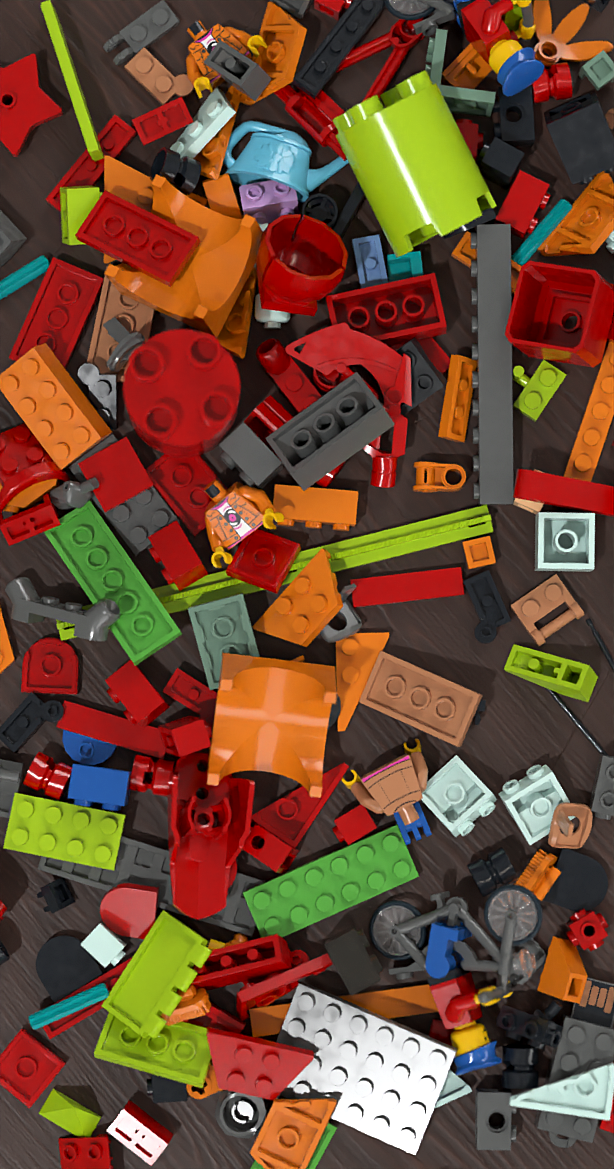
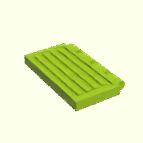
M163 910L112 988L108 998L105 999L101 1006L140 1036L147 1038L150 1035L156 1039L167 1022L161 1017L162 1013L170 1017L182 999V996L177 993L178 988L183 992L188 990L198 974L197 971L192 969L193 965L195 964L202 968L211 954L212 950L206 947L209 941Z

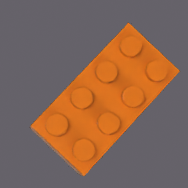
M46 343L33 347L0 374L1 392L60 470L75 463L112 433L111 429Z

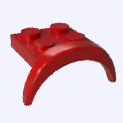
M25 423L0 433V484L3 487L0 491V513L13 497L36 483L51 479H60L65 482L70 481L65 470H60Z

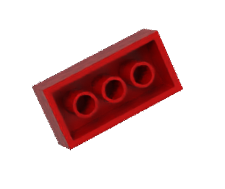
M435 273L325 296L331 325L346 322L350 329L372 336L388 346L406 343L414 337L420 340L446 334L447 325Z

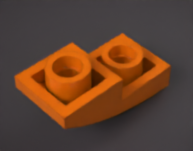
M229 173L219 175L217 180L210 178L202 181L211 210L228 217L243 219Z

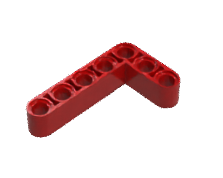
M517 469L513 498L614 517V486L532 470Z

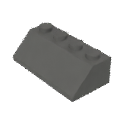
M355 372L266 437V440L302 490L305 491L395 424L360 375Z

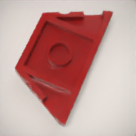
M207 1027L206 1030L219 1089L274 1100L314 1058L312 1050Z

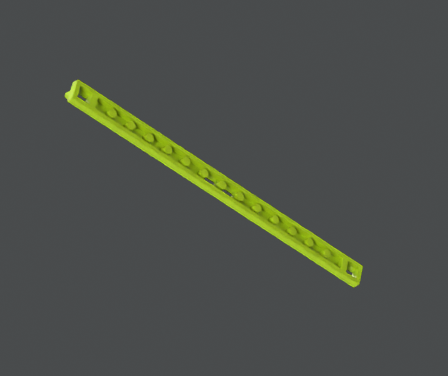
M487 505L301 551L294 561L295 564L289 570L297 571L288 573L281 586L290 584L321 548L330 553L331 558L328 560L331 571L334 573L493 533L491 515H489ZM485 522V524L469 528V526ZM226 571L206 575L181 591L178 590L175 583L152 589L168 614L188 610L191 606L240 593L247 595L265 590L227 576ZM93 604L83 606L82 609L88 610ZM56 620L61 641L77 638L74 636L75 627L65 630L67 627L75 626L74 624Z

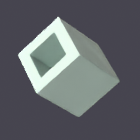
M103 922L80 944L104 967L109 963L115 966L126 954L122 951L126 944Z

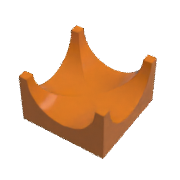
M156 174L151 183L153 187L151 213L198 236L200 239L198 247L172 287L124 263L117 266L109 264L104 274L120 294L217 338L256 263L263 231L255 218L245 214L243 219H236L215 212L187 197L171 185L166 178Z
M223 653L212 738L210 741L211 746L209 748L207 784L219 785L223 777L235 772L265 771L289 777L303 785L307 789L309 796L321 798L327 728L332 703L335 704L337 696L335 666Z

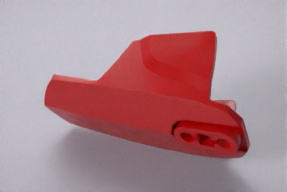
M193 752L179 758L173 773H170L168 840L173 906L183 914L198 920L212 916L226 907L230 868L243 849L244 842L250 833L255 783L250 779L233 778L231 773L223 777L219 785L207 784L209 753ZM198 763H201L205 766V772H201L198 770ZM199 788H202V792L205 794L203 800L199 799L196 795V791Z

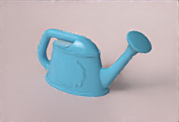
M258 121L243 122L231 133L223 163L228 168L226 173H229L234 184L241 186L273 180L296 190L298 203L305 202L309 198L311 191L349 162L338 157L320 169H309L312 151L300 135L294 131ZM248 132H256L252 134L251 140L237 160H234L231 154L233 147Z

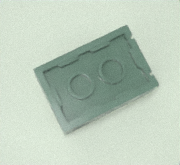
M243 593L188 608L210 690L218 688L223 653L260 657Z

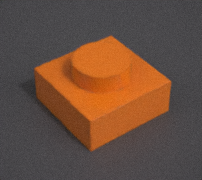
M490 536L462 542L468 570L496 563Z

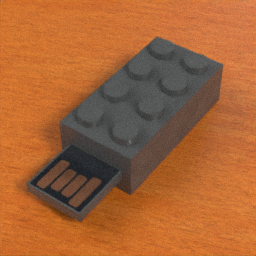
M587 977L580 1004L573 1003L570 1015H561L559 1023L560 1026H563L561 1041L556 1048H553L544 1085L613 1063L614 984ZM537 1110L534 1121L537 1129L548 1131L551 1142L559 1148L571 1147L577 1139L593 1143L598 1123L596 1118ZM557 1134L567 1136L568 1138H560L557 1136Z

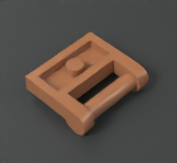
M557 574L510 605L538 646L544 644L546 638L576 618L578 620L585 615ZM565 602L569 608L567 611L538 630L533 623Z

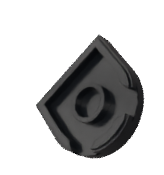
M493 208L482 211L481 216L443 235V238H450L497 218Z
M561 848L555 868L561 871V874L543 900L572 911H579L583 908L585 911H589L603 901L608 890V878L604 868L591 857Z
M60 935L50 939L41 947L36 958L37 974L54 1003L103 974L96 959L80 945L83 941L73 936Z

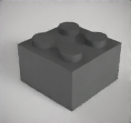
M244 422L219 445L221 451L219 454L220 459L231 470L236 467L240 471V480L250 487L263 489L283 470V463Z

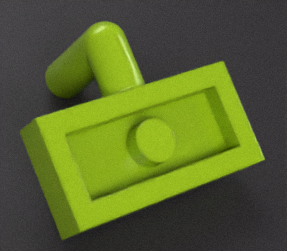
M545 360L542 361L532 378L524 374L522 366H516L512 371V379L523 386L524 390L513 404V408L535 422L566 377V374Z

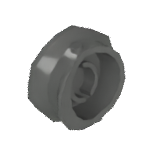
M225 1090L220 1093L214 1116L226 1135L249 1139L259 1133L269 1112L268 1102L264 1098Z

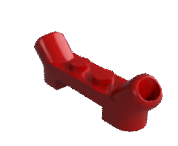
M271 338L261 343L256 350V357L264 367L266 374L279 387L298 413H301L322 397L291 356L286 353L284 346L278 339Z

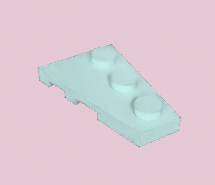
M214 88L213 92L194 116V122L187 126L177 142L171 146L170 149L178 152L181 158L188 156L193 159L236 113L220 89Z

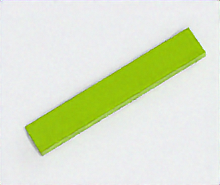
M47 0L42 2L40 6L87 150L92 159L98 161L103 159L104 156L57 12L52 2Z

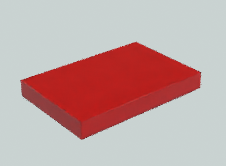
M164 454L145 469L154 485L153 487L195 537L206 528L205 511L208 504L212 501L204 491L205 487L217 479L227 490L202 457L198 455L191 458H174Z

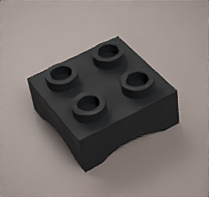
M415 337L396 350L401 356L405 353L411 358L412 407L401 403L400 413L402 415L409 412L448 382L427 357ZM368 371L367 374H368L369 377L372 379V381L375 383V385L378 387V389L381 391V388H380V386H379L377 380H376V379L374 378V376Z

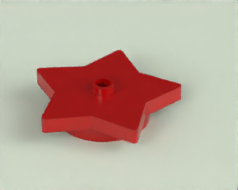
M34 53L5 68L0 67V142L14 157H17L30 132L36 126L63 115L62 109L40 88L37 57ZM7 99H13L10 105L3 104Z

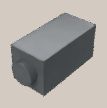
M600 754L589 808L595 812V817L611 820V816H614V756Z

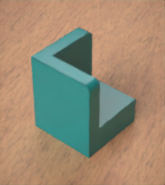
M420 251L409 252L399 257H396L395 254L387 255L389 282L423 275Z

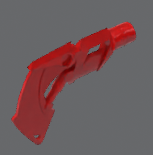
M346 322L317 330L288 344L285 348L286 353L325 375H328L333 370H337L347 379L354 374L348 366L361 364L377 380L384 398V403H381V405L395 424L393 426L392 451L380 450L381 435L362 449L372 457L370 484L382 488L395 487L397 459L405 454L408 419L400 413V404L405 403L412 407L411 358L405 353L401 356L394 349L372 336L350 329ZM305 343L300 353L294 350L295 347ZM363 379V381L366 383V385L369 387V389L372 391V393H373V394L375 395V397L378 399V392H377L375 389H373V388Z

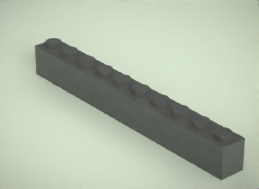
M480 224L476 226L475 232L470 233V248L476 251V260H471L470 266L471 277H476V288H471V305H476V316H471V332H476V343H472L471 356L472 360H477V371H472V388H477V399H472V416H477V427L472 428L473 444H478V455H473V471H478V483H473V499H478V505L514 504L512 344L505 336L511 310V224Z

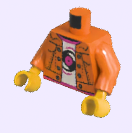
M196 21L187 29V32L195 40L188 46L189 55L186 58L187 78L194 86L198 97L202 98L201 92L208 89L212 93L215 87L226 81L204 63L220 40L251 59L249 50H251L255 57H259L260 54L257 48L261 46L267 48L268 46L260 35L252 36L229 26L223 28L220 24H216L210 30H207L200 21Z
M217 479L210 482L204 489L212 499L205 511V524L212 551L215 552L212 555L211 562L216 568H222L220 563L222 556L226 564H231L233 560L231 554L224 552L225 548L230 550L262 524L267 529H276L273 518L276 522H283L284 520L283 514L274 512L273 504L261 489L236 482L226 490Z

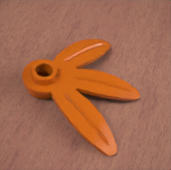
M533 0V25H536L535 35L539 42L533 50L535 51V59L541 61L545 67L556 64L559 59L565 61L591 60L603 50L606 53L610 52L613 49V44L608 41H585L566 45L578 33L585 22L590 8L589 5L583 3L572 10L552 34L549 1ZM542 52L548 53L550 57L544 55Z

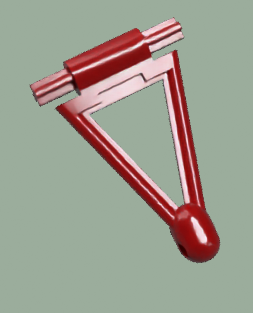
M400 19L392 26L388 33L353 49L335 73L392 46L394 50L362 102L376 95L380 100V95L386 90L408 51L424 37L423 33L416 35L413 24L424 19L408 20L406 23V20ZM289 85L274 92L286 105L285 111L323 147L329 146L344 161L347 160L335 136L338 134V131L332 121L346 112L324 91L321 90L315 99L299 89L301 92L297 93Z

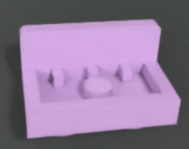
M269 180L239 187L243 214L255 218L260 224L271 223L282 215L300 214L296 190L284 184Z

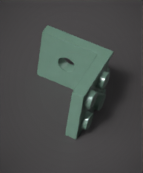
M436 29L435 38H429L426 62H431V65L426 64L425 67L432 83L437 84L450 112L490 117L496 92L440 85L448 30Z

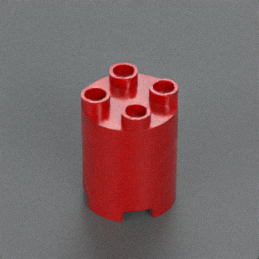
M185 329L171 330L150 338L133 351L124 376L123 393L131 424L137 435L146 444L170 457L191 458L203 455L216 448L231 430L238 411L240 380L232 357L213 335Z

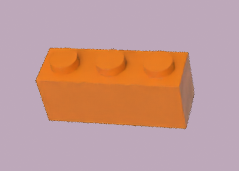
M275 484L274 512H280L284 516L283 522H277V525L293 527L294 522L305 523L306 528L322 529V524L333 525V530L349 531L350 527H355L358 491L309 487L303 491L300 486Z

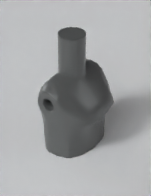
M96 478L82 483L66 481L61 486L51 490V502L62 510H69L74 507L82 508L93 495L92 490L99 487V481Z

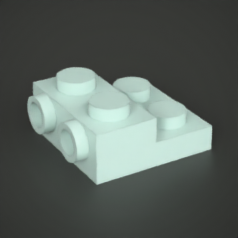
M457 755L427 781V788L422 793L423 798L421 799L455 837L459 834L462 836L467 835L475 826L473 821L480 815L483 817L489 815L494 810V802L497 800L494 794Z
M546 764L544 766H532L527 770L526 777L519 781L515 779L508 781L503 785V791L498 793L529 845L549 834L556 806L561 803H570L554 773ZM568 816V818L572 820L575 816Z

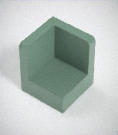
M603 50L584 64L578 75L581 79L586 76L598 91L610 81L611 83L614 82V62Z

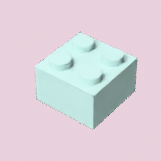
M538 512L535 515V571L591 572L594 570L595 513Z

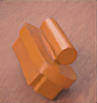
M539 849L515 884L529 889L537 899L542 901L561 874V871L554 867L557 857L552 853L547 854ZM514 890L524 902L531 900L526 894Z
M194 985L189 986L186 992L178 989L177 993L182 996L179 1004L170 1017L162 1013L161 1017L167 1021L166 1025L170 1026L180 1023V1021L183 1022V1020L201 1017L202 1015L205 1016L211 1007L207 991L204 988L195 989Z

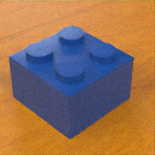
M73 764L68 798L74 799L75 805L91 807L94 802L103 803L102 809L119 811L121 806H127L129 803V786L132 772Z

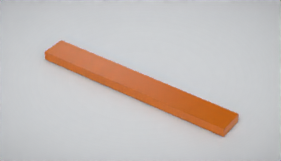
M429 983L337 996L388 1019L439 1012ZM291 1003L250 1008L253 1037L279 1034Z

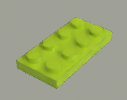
M15 793L3 848L114 871L126 815Z
M110 1012L94 1051L95 1058L199 1088H203L212 1062L206 1035L207 1028L180 1021V1023L170 1026L165 1024L156 1039L150 1035L144 1038Z

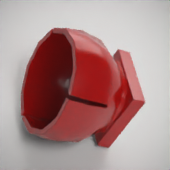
M301 214L282 215L271 222L262 233L256 259L261 309L314 316L318 310L316 300H320L332 292L343 279L348 252L341 237L324 222L303 215L301 220ZM300 220V222H299V224H298V226H297V229H296V231H295V234H294V236H293V238H292V235H293V233H294L295 227H296L298 221Z

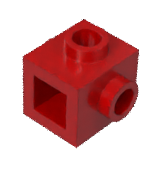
M583 908L570 916L571 921L566 923L569 928L566 934L574 947L579 945L583 950L589 948L590 951H593L605 943L603 939L608 936L605 931L608 924L600 912L595 915L594 911H585ZM590 925L593 927L594 932L586 936L584 928Z

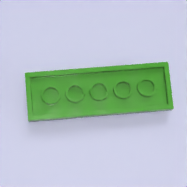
M90 500L82 508H76L60 518L61 525L44 532L93 605L102 599H110L116 602L120 609V619L110 625L109 629L135 666L182 635L173 619Z
M395 824L245 890L242 894L261 938L275 934L284 937L415 879L419 875L398 825Z

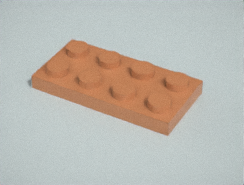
M106 275L104 277L87 363L90 362L97 365L100 369V374L118 373V382L124 383L129 360L119 372L109 370L106 362L119 343L108 334L103 324L115 317L130 334L140 332L145 337L146 342L150 338L155 309L120 294Z
M380 651L359 702L457 747H461L483 695L384 651Z

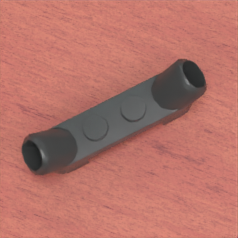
M26 577L12 580L5 588L12 602V619L24 623L43 622L44 617L67 622L75 625L74 636L83 639L107 641L109 626L120 619V609L116 602L110 599H102L90 609L84 610L82 605L78 603L66 602V604L59 603V598L50 596L40 598L30 579Z

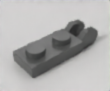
M161 0L119 31L120 34L108 40L103 48L106 52H110L123 42H126L129 48L124 49L113 59L117 66L122 65L125 61L136 55L143 47L147 49L177 27L180 21L165 1Z

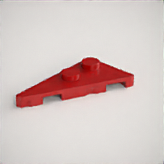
M328 953L286 972H274L267 976L265 981L258 984L249 983L243 986L240 992H237V1014L240 1020L243 1021L249 1018L247 1010L255 1005L257 1007L270 1005L276 999L297 988L299 979L311 974L316 976L331 966L332 961Z

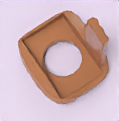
M561 803L556 806L552 816L548 844L556 848H581L591 831V809L585 804ZM568 816H575L579 819V827L574 833V824Z

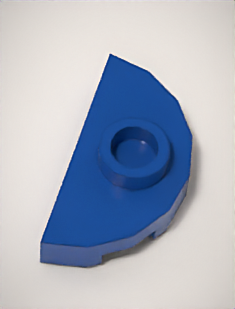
M63 729L62 741L65 751L73 760L80 764L96 765L103 763L113 755L117 748V745Z

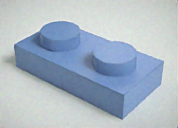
M379 234L352 239L360 288L388 283Z

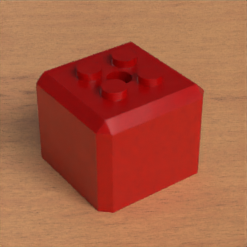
M528 261L521 266L505 336L511 344L528 357L594 368L602 362L614 313V288L595 270ZM571 316H576V326L572 329H566V320Z

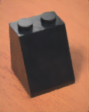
M595 90L544 112L546 126L572 185L588 183L594 179V175L600 172L610 173L614 171V135Z

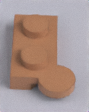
M144 47L125 65V70L162 105L169 103L175 94L179 97H187L194 90V86L187 78V75L181 74L174 77Z

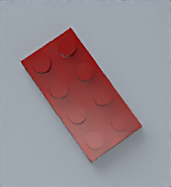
M104 190L75 234L77 240L169 287H172L200 243L198 236Z
M53 257L9 359L16 362L33 347L46 343L66 369L103 286L104 278Z

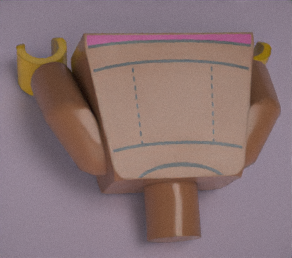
M415 739L417 747L414 749H409L406 742L404 743V755L359 777L356 771L350 770L354 775V779L347 782L342 777V782L348 789H351V792L361 805L374 813H385L387 816L398 812L404 825L418 820L420 817L413 803L423 798L422 793L427 788L428 767L421 753V745L418 739Z

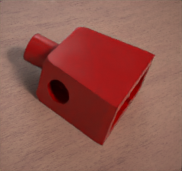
M258 824L254 827L250 826V833L243 847L244 851L281 874L287 872L300 852ZM264 839V846L260 849L258 842Z

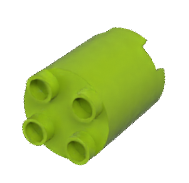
M426 70L380 95L386 107L385 109L376 95L332 120L338 131V134L335 136L396 257L414 250V246L437 234L443 236L481 216L482 211L497 206L437 84L432 83Z

